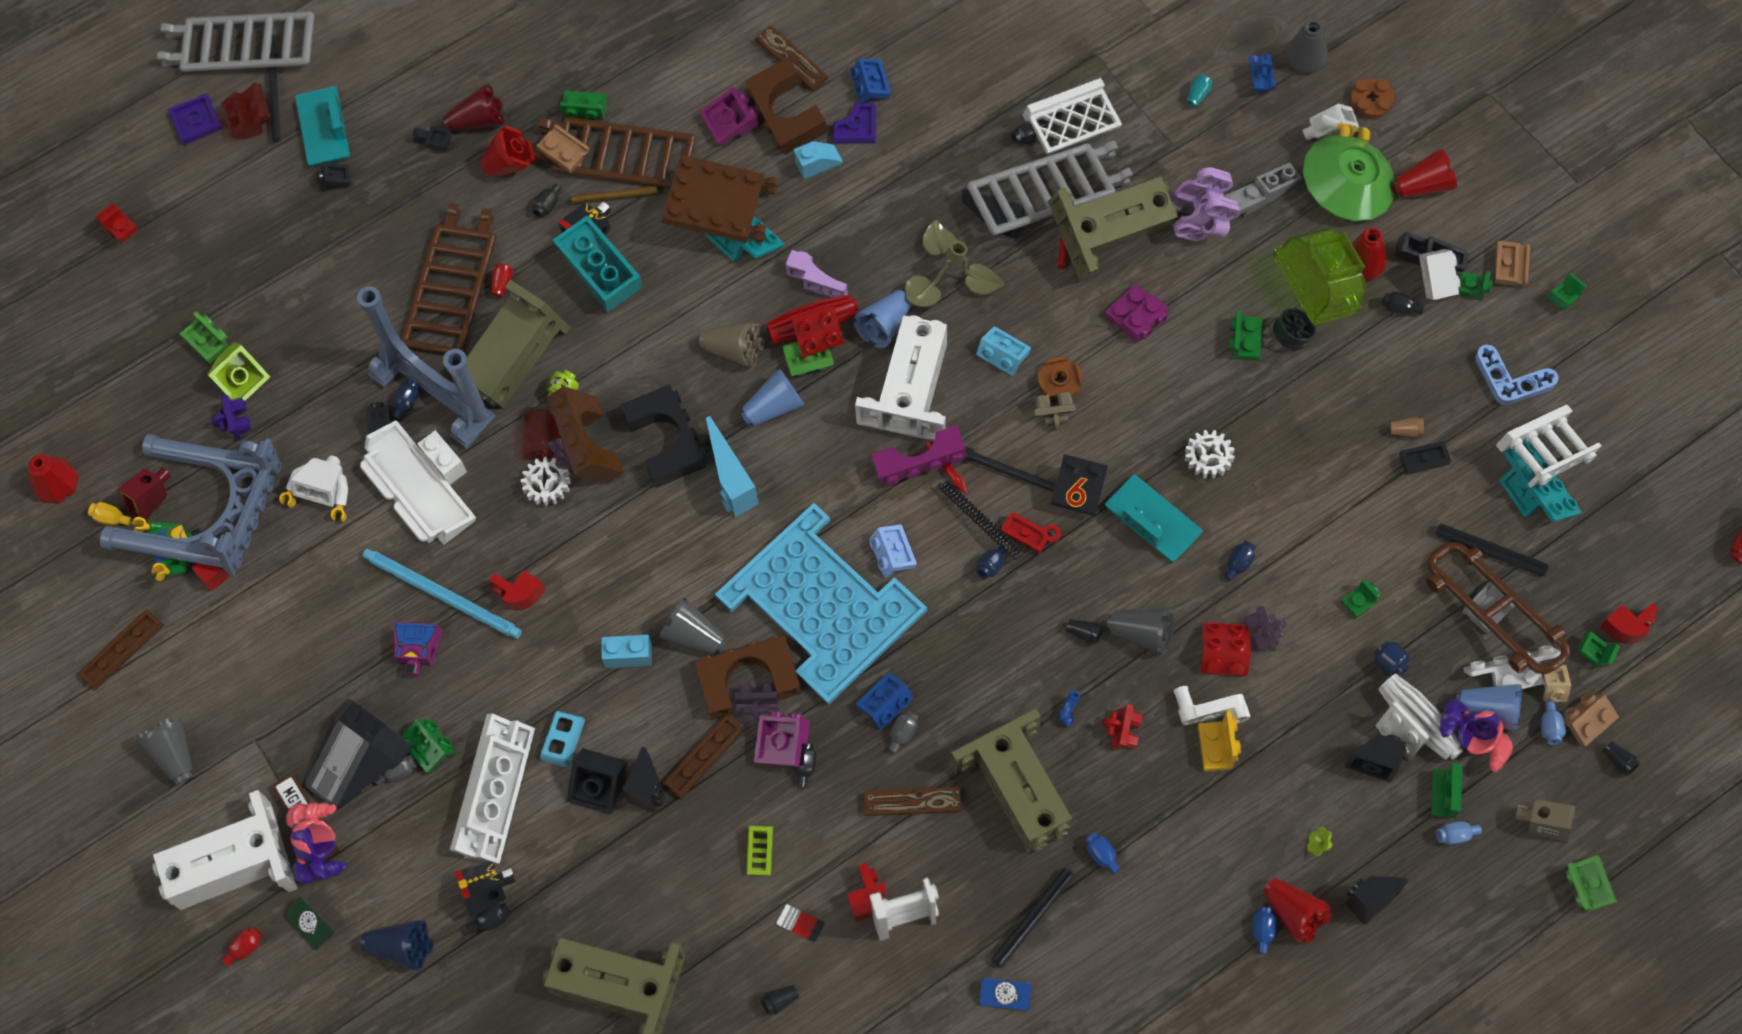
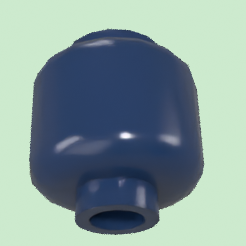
M1386 641L1374 652L1376 655L1374 659L1375 664L1387 676L1394 674L1401 676L1409 668L1407 663L1410 660V656L1397 642L1389 643V641Z

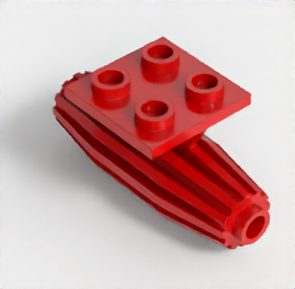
M849 295L822 299L790 310L766 323V327L772 344L797 340L801 356L804 358L844 344L839 325L853 318L856 315L855 311H858L859 308L856 299H851Z

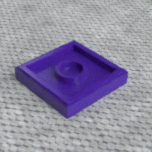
M207 93L168 109L183 145L223 129Z

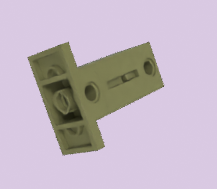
M1162 177L1077 207H1073L1074 199L1071 193L1067 192L1066 187L1057 190L1048 201L1080 282L1088 279L1098 270L1097 266L1099 263L1095 253L1164 229L1178 217L1177 207L1174 202H1171L1169 187L1166 182H1163Z
M511 279L505 286L511 292L510 297L467 356V366L481 398L493 407L498 404L504 408L554 336L559 331L567 335L571 329L546 302Z
M1037 709L952 752V767L956 774L961 771L966 773L972 770L976 763L978 764L1028 853L1033 850L1035 853L1048 846V842L1054 839L1060 841L1067 837L1072 823L1070 813L1027 741L1034 738L1040 728L1041 716Z
M560 938L558 944H554L552 948L551 958L553 960L550 968L547 967L544 972L543 982H545L544 986L553 996L643 1020L639 1034H662L686 955L681 945L671 942L669 949L666 948L662 956L664 966ZM571 967L568 972L564 973L567 968ZM656 990L654 995L648 996L649 992Z

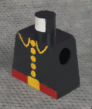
M604 202L596 209L588 203H583L558 222L561 233L588 215L606 236L610 231V224L606 216L612 210Z
M492 862L455 871L470 917L504 901L506 897L502 887L516 882L511 868L497 873Z

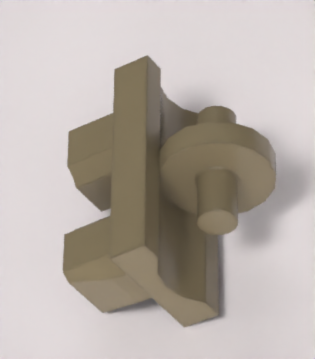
M1070 392L1058 393V406H1050L1049 395L1037 396L1035 416L1054 413V417L1045 418L1046 424L1055 423L1056 430L1060 429V422H1067L1068 415L1059 416L1058 413L1076 410V405L1072 401Z

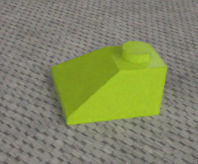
M234 342L217 357L207 374L231 400L243 398L244 401L270 378L269 374L244 347Z

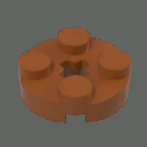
M1375 78L1359 80L1352 90L1350 103L1354 111L1360 112L1362 117L1379 119L1391 110L1394 103V92L1387 80ZM1375 96L1376 100L1375 102H1371V99L1367 97Z
M1054 357L1044 363V366L1038 373V386L1043 394L1049 395L1051 401H1059L1058 393L1070 392L1073 398L1080 392L1083 374L1078 364L1068 361V358ZM1057 375H1061L1062 378L1066 377L1063 383L1055 381Z

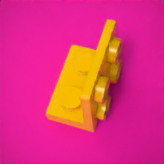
M1227 710L1222 722L1199 723L1197 726L1204 772L1231 770L1235 761H1238V755L1241 754L1240 741L1235 740L1237 720L1236 717H1232L1231 710Z

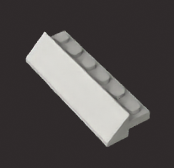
M492 713L486 715L450 851L464 855L466 859L500 864L535 728L519 721H509Z

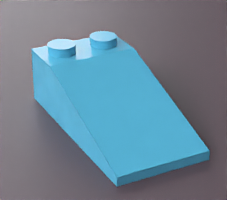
M708 416L706 421L722 489L719 492L723 499L721 502L726 511H731L736 518L759 505L756 487L712 418Z

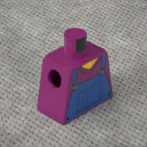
M394 622L395 658L399 664L406 665V676L418 677L420 666H431L433 664L442 637V630L438 624Z

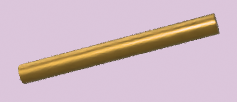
M657 186L573 195L571 199L572 204L657 195L658 192Z

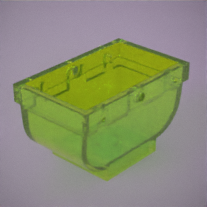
M1328 228L1290 237L1272 253L1312 325L1355 315L1362 309L1361 303L1366 296V283L1362 274L1365 266L1345 231L1338 233L1335 229Z

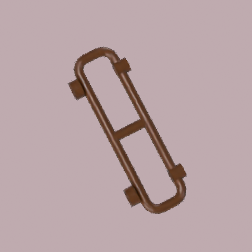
M1449 542L1429 556L1427 565L1432 574L1426 579L1429 588L1436 594L1447 588L1514 653L1508 658V663L1515 672L1520 674L1529 668L1538 674H1549L1569 659L1571 652L1568 643L1563 639L1566 637L1563 628L1559 625L1553 628L1548 625L1480 560L1483 558V554L1477 547L1469 549L1462 543ZM1451 551L1459 552L1465 562L1470 566L1473 565L1504 597L1483 611L1437 566V561ZM1510 603H1513L1545 634L1551 644H1556L1561 650L1560 655L1546 665L1537 663L1491 617Z

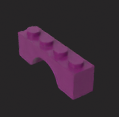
M957 425L937 431L933 445L922 455L915 457L904 456L893 447L871 454L882 486L895 485L901 479L907 477L915 478L922 472L928 470L935 471L940 469L942 465L959 463L968 457Z

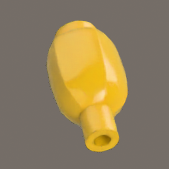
M92 503L88 510V516H91L95 522L103 525L117 526L123 524L129 526L131 523V517L123 515L119 508L108 503Z

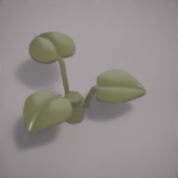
M935 220L925 231L922 240L923 248L931 256L942 255L946 257V262L932 283L924 276L911 277L905 285V293L908 302L917 307H931L935 305L941 297V291L935 285L949 265L956 267L962 263L964 274L967 275L965 284L970 291L977 295H989L1003 288L1005 283L995 272L982 264H971L969 269H967L968 258L965 257L967 246L957 241L950 231Z

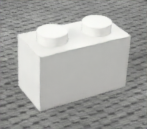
M1443 249L1419 255L1426 298L1436 300L1459 294L1460 279L1455 272L1457 260L1452 250Z
M436 430L417 443L420 450L449 485L467 473L462 461Z

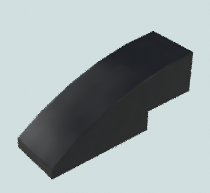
M1406 231L1398 238L1394 257L1421 266L1419 255L1443 249L1452 250L1457 260L1455 272H1462L1466 269L1469 252L1435 237L1429 236L1427 239H1424Z

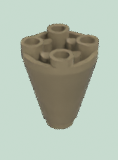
M747 322L702 331L699 344L701 348L743 366L755 367L759 351H762L764 348V338L760 337L758 323Z

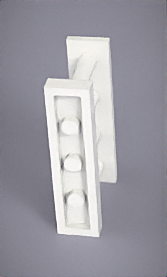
M1564 405L1507 432L1496 445L1501 452L1510 448L1515 450L1536 476L1528 483L1530 488L1537 484L1543 486L1554 476L1582 462L1587 464L1597 457L1596 452L1602 445L1597 443L1588 448L1567 423V417L1573 412L1568 405ZM1554 427L1560 428L1579 452L1573 455L1552 429ZM1539 434L1545 435L1564 460L1558 462L1537 436ZM1525 441L1531 443L1550 467L1542 469L1522 443Z
M928 878L923 879L924 890L888 901L887 899H881L880 892L870 895L873 919L880 941L889 938V930H892V927L929 916L931 925L936 924V916H939L935 900L939 899L935 884L930 885Z

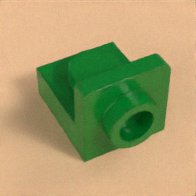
M1462 271L1458 295L1483 300L1485 293H1490L1493 284V281L1489 280L1491 272L1486 271L1484 276Z
M1364 579L1356 589L1342 598L1340 603L1357 619L1377 604L1380 598L1379 590L1373 583H1369Z

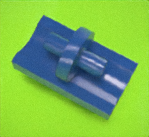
M1270 54L1249 56L1248 61L1254 92L1256 91V94H1266L1269 90H1275L1276 84Z

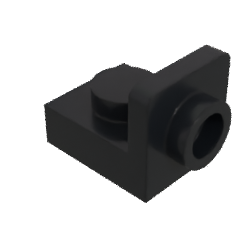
M323 162L321 170H318L316 175V181L320 183V191H325L327 185L349 187L351 183L349 165Z
M384 402L370 403V407H366L368 434L390 424L389 406H384Z

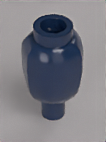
M407 380L406 384H402L399 387L394 398L393 405L395 410L391 415L394 419L399 420L403 413L408 412L414 406L419 396L418 388L420 386L417 383Z
M1244 540L1242 544H1237L1227 560L1229 570L1225 574V578L1233 581L1236 574L1243 573L1250 567L1255 559V545Z
M999 546L997 549L988 550L984 553L977 564V575L982 579L996 576L1004 564V554L1006 551Z

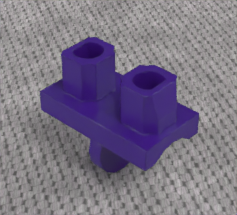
M228 395L221 398L225 414L223 410H217V416L212 418V424L214 427L220 428L221 432H226L228 426L229 432L234 435L235 441L242 439L241 433L252 429L247 416L237 418L236 415L247 411L246 403L243 398L231 400Z

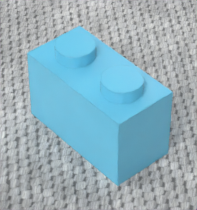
M649 635L602 637V661L605 668L652 666V643Z

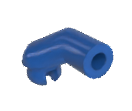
M1070 691L1058 715L1059 723H1063L1065 727H1070L1075 720L1070 714L1081 698L1078 692Z

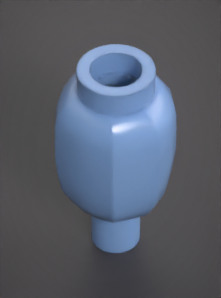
M1549 701L1545 703L1546 711L1541 717V734L1549 745H1558L1562 743V738L1566 733L1565 722L1561 713L1556 711L1555 702Z
M1462 821L1443 824L1441 828L1436 830V838L1439 843H1444L1445 845H1458L1468 842L1473 835L1481 834L1482 829L1480 825L1471 826Z

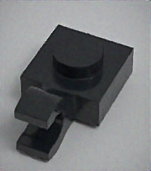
M430 126L429 131L414 128L412 136L415 137V143H425L426 148L447 152L452 131L451 129Z

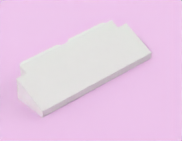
M397 421L366 436L364 448L368 454L364 455L360 465L361 469L386 499H393L396 502L394 510L420 541L430 543L438 538L444 546L476 520L475 515Z

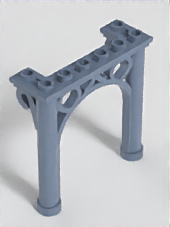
M372 286L362 288L358 292L357 301L360 307L365 310L380 340L379 358L374 357L370 362L368 376L384 388L399 372L417 383L420 388L462 418H457L454 421L449 435L467 449L493 421L496 415L485 407L467 366L468 360L465 353L459 349H451L443 357V364L446 370L450 372L455 382L454 384L420 360L402 342L382 304V297L378 289Z
M147 434L142 446L145 456L207 466L222 472L230 484V498L227 507L218 521L210 528L188 538H171L106 526L100 536L101 548L108 550L116 548L224 568L225 572H228L229 576H234L237 568H240L242 564V555L245 549L250 545L252 531L257 528L260 512L265 509L266 498L273 489L275 476L281 470V462L277 457L276 449H274L271 439L266 438L265 441H261L260 445L251 441H242L238 450H226L163 439L158 435ZM228 468L236 469L239 471L232 475L231 471ZM246 477L253 478L248 488L241 489L237 486L242 479ZM241 497H248L245 505L241 503ZM239 518L238 523L234 528L232 523ZM223 531H229L225 535H221L220 540L215 537Z

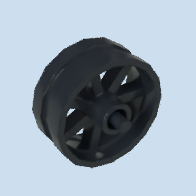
M1288 308L1282 312L1273 324V332L1279 343L1286 348L1301 350L1314 338L1316 325L1310 315L1303 310Z

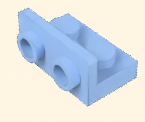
M902 525L877 528L870 537L871 549L875 553L878 567L882 571L884 578L890 577L895 571L914 569L917 565Z

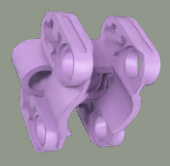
M1211 167L1204 168L1197 172V179L1185 181L1177 190L1169 192L1171 202L1175 203L1177 211L1192 213L1189 216H1181V219L1173 225L1177 237L1191 241L1204 240L1209 234L1221 238L1225 237L1230 229L1229 220L1235 219L1241 214L1238 202L1223 196L1224 191L1233 187L1230 173Z

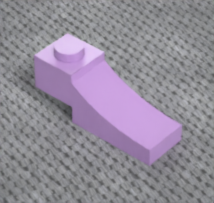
M791 251L786 262L787 275L803 280L804 289L831 298L848 295L847 284L837 281L822 272L814 265L812 256L803 251Z

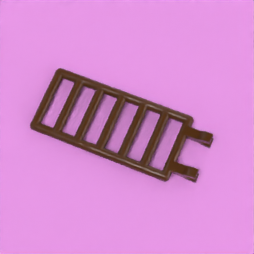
M565 117L562 124L540 118L538 125L541 128V135H547L549 131L554 129L555 125H558L568 133L570 126L583 127L580 141L586 146L591 129L603 130L595 168H582L583 159L572 171L571 175L670 189L673 180H667L666 174L674 140L686 142L684 155L692 157L696 140L695 135L573 117ZM620 132L624 133L616 171H604L603 167L611 133ZM633 134L645 136L636 175L624 173ZM653 137L666 139L657 178L645 176ZM533 147L534 164L549 163L552 164L553 172L570 174L539 152L537 148Z
M449 203L445 225L436 224L434 226L400 338L409 349L443 355L451 349L464 351L496 241V235L489 232L494 220V216L491 215V209H482L478 230L456 227L461 210H458V204ZM441 233L486 240L484 251L439 244ZM436 252L481 259L478 270L433 263ZM430 271L475 278L473 289L427 282ZM424 290L470 298L467 309L421 301ZM418 309L464 317L461 328L417 321L415 319ZM412 329L458 336L455 348L409 339Z

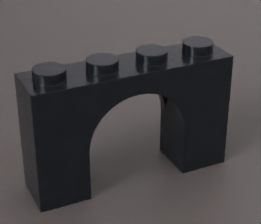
M670 384L620 404L631 432L656 422L672 424L680 432L679 439L673 448L645 460L656 488L706 468L704 459L707 458L703 446L698 447L696 440H699L696 430L694 427H689L687 423L690 421L686 409L681 410L679 404L682 401L677 390L673 392Z

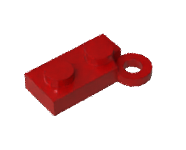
M1014 512L1010 513L1000 529L1002 534L1005 533V536H1009L1012 540L1038 554H1041L1047 542H1057L1061 536V531L1056 525L1050 524L1042 528ZM1053 530L1056 535L1049 537L1047 532Z

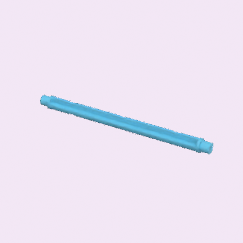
M370 549L364 551L363 558L369 560V563L439 598L469 616L486 623L506 636H512L516 639L520 637L522 630L515 627V624L490 613L488 610L377 551L373 552Z

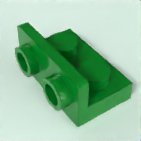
M565 91L563 102H560L559 105L562 117L604 120L607 94Z
M1237 310L1236 316L1231 317L1230 330L1234 331V337H1230L1229 350L1233 351L1232 359L1259 361L1262 318L1241 316V310Z
M416 719L401 736L413 745L409 752L427 773H432L447 756H454L456 750L452 747V742L441 734L438 730V725L431 719Z
M1452 763L1448 770L1434 769L1432 771L1431 816L1455 819L1461 812L1462 764Z

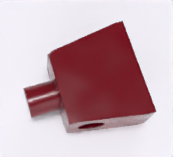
M162 467L155 474L148 469H142L123 484L118 491L127 512L134 517H142L147 520L167 497L164 483L171 478L170 473Z

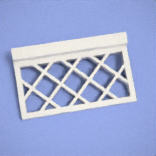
M1101 78L1026 107L1023 117L1026 122L1029 121L1033 126L1047 155L1122 126L1103 90L1105 84ZM1100 96L1103 107L1100 108L1092 105V99ZM1081 105L1086 107L1085 114L1082 115L1074 112V106ZM1089 109L1100 113L1098 121L1087 117ZM1057 112L1068 114L1066 122L1054 118ZM1071 116L1082 120L1080 128L1069 124ZM1102 116L1111 117L1113 124L1107 125L1102 123ZM1042 118L1049 121L1048 128L1040 127L1036 120ZM1084 122L1095 125V130L1089 132L1082 129ZM1052 123L1064 127L1061 135L1050 131ZM1066 128L1077 132V137L1074 139L1065 137ZM1048 135L1059 139L1058 145L1050 147L1047 142Z

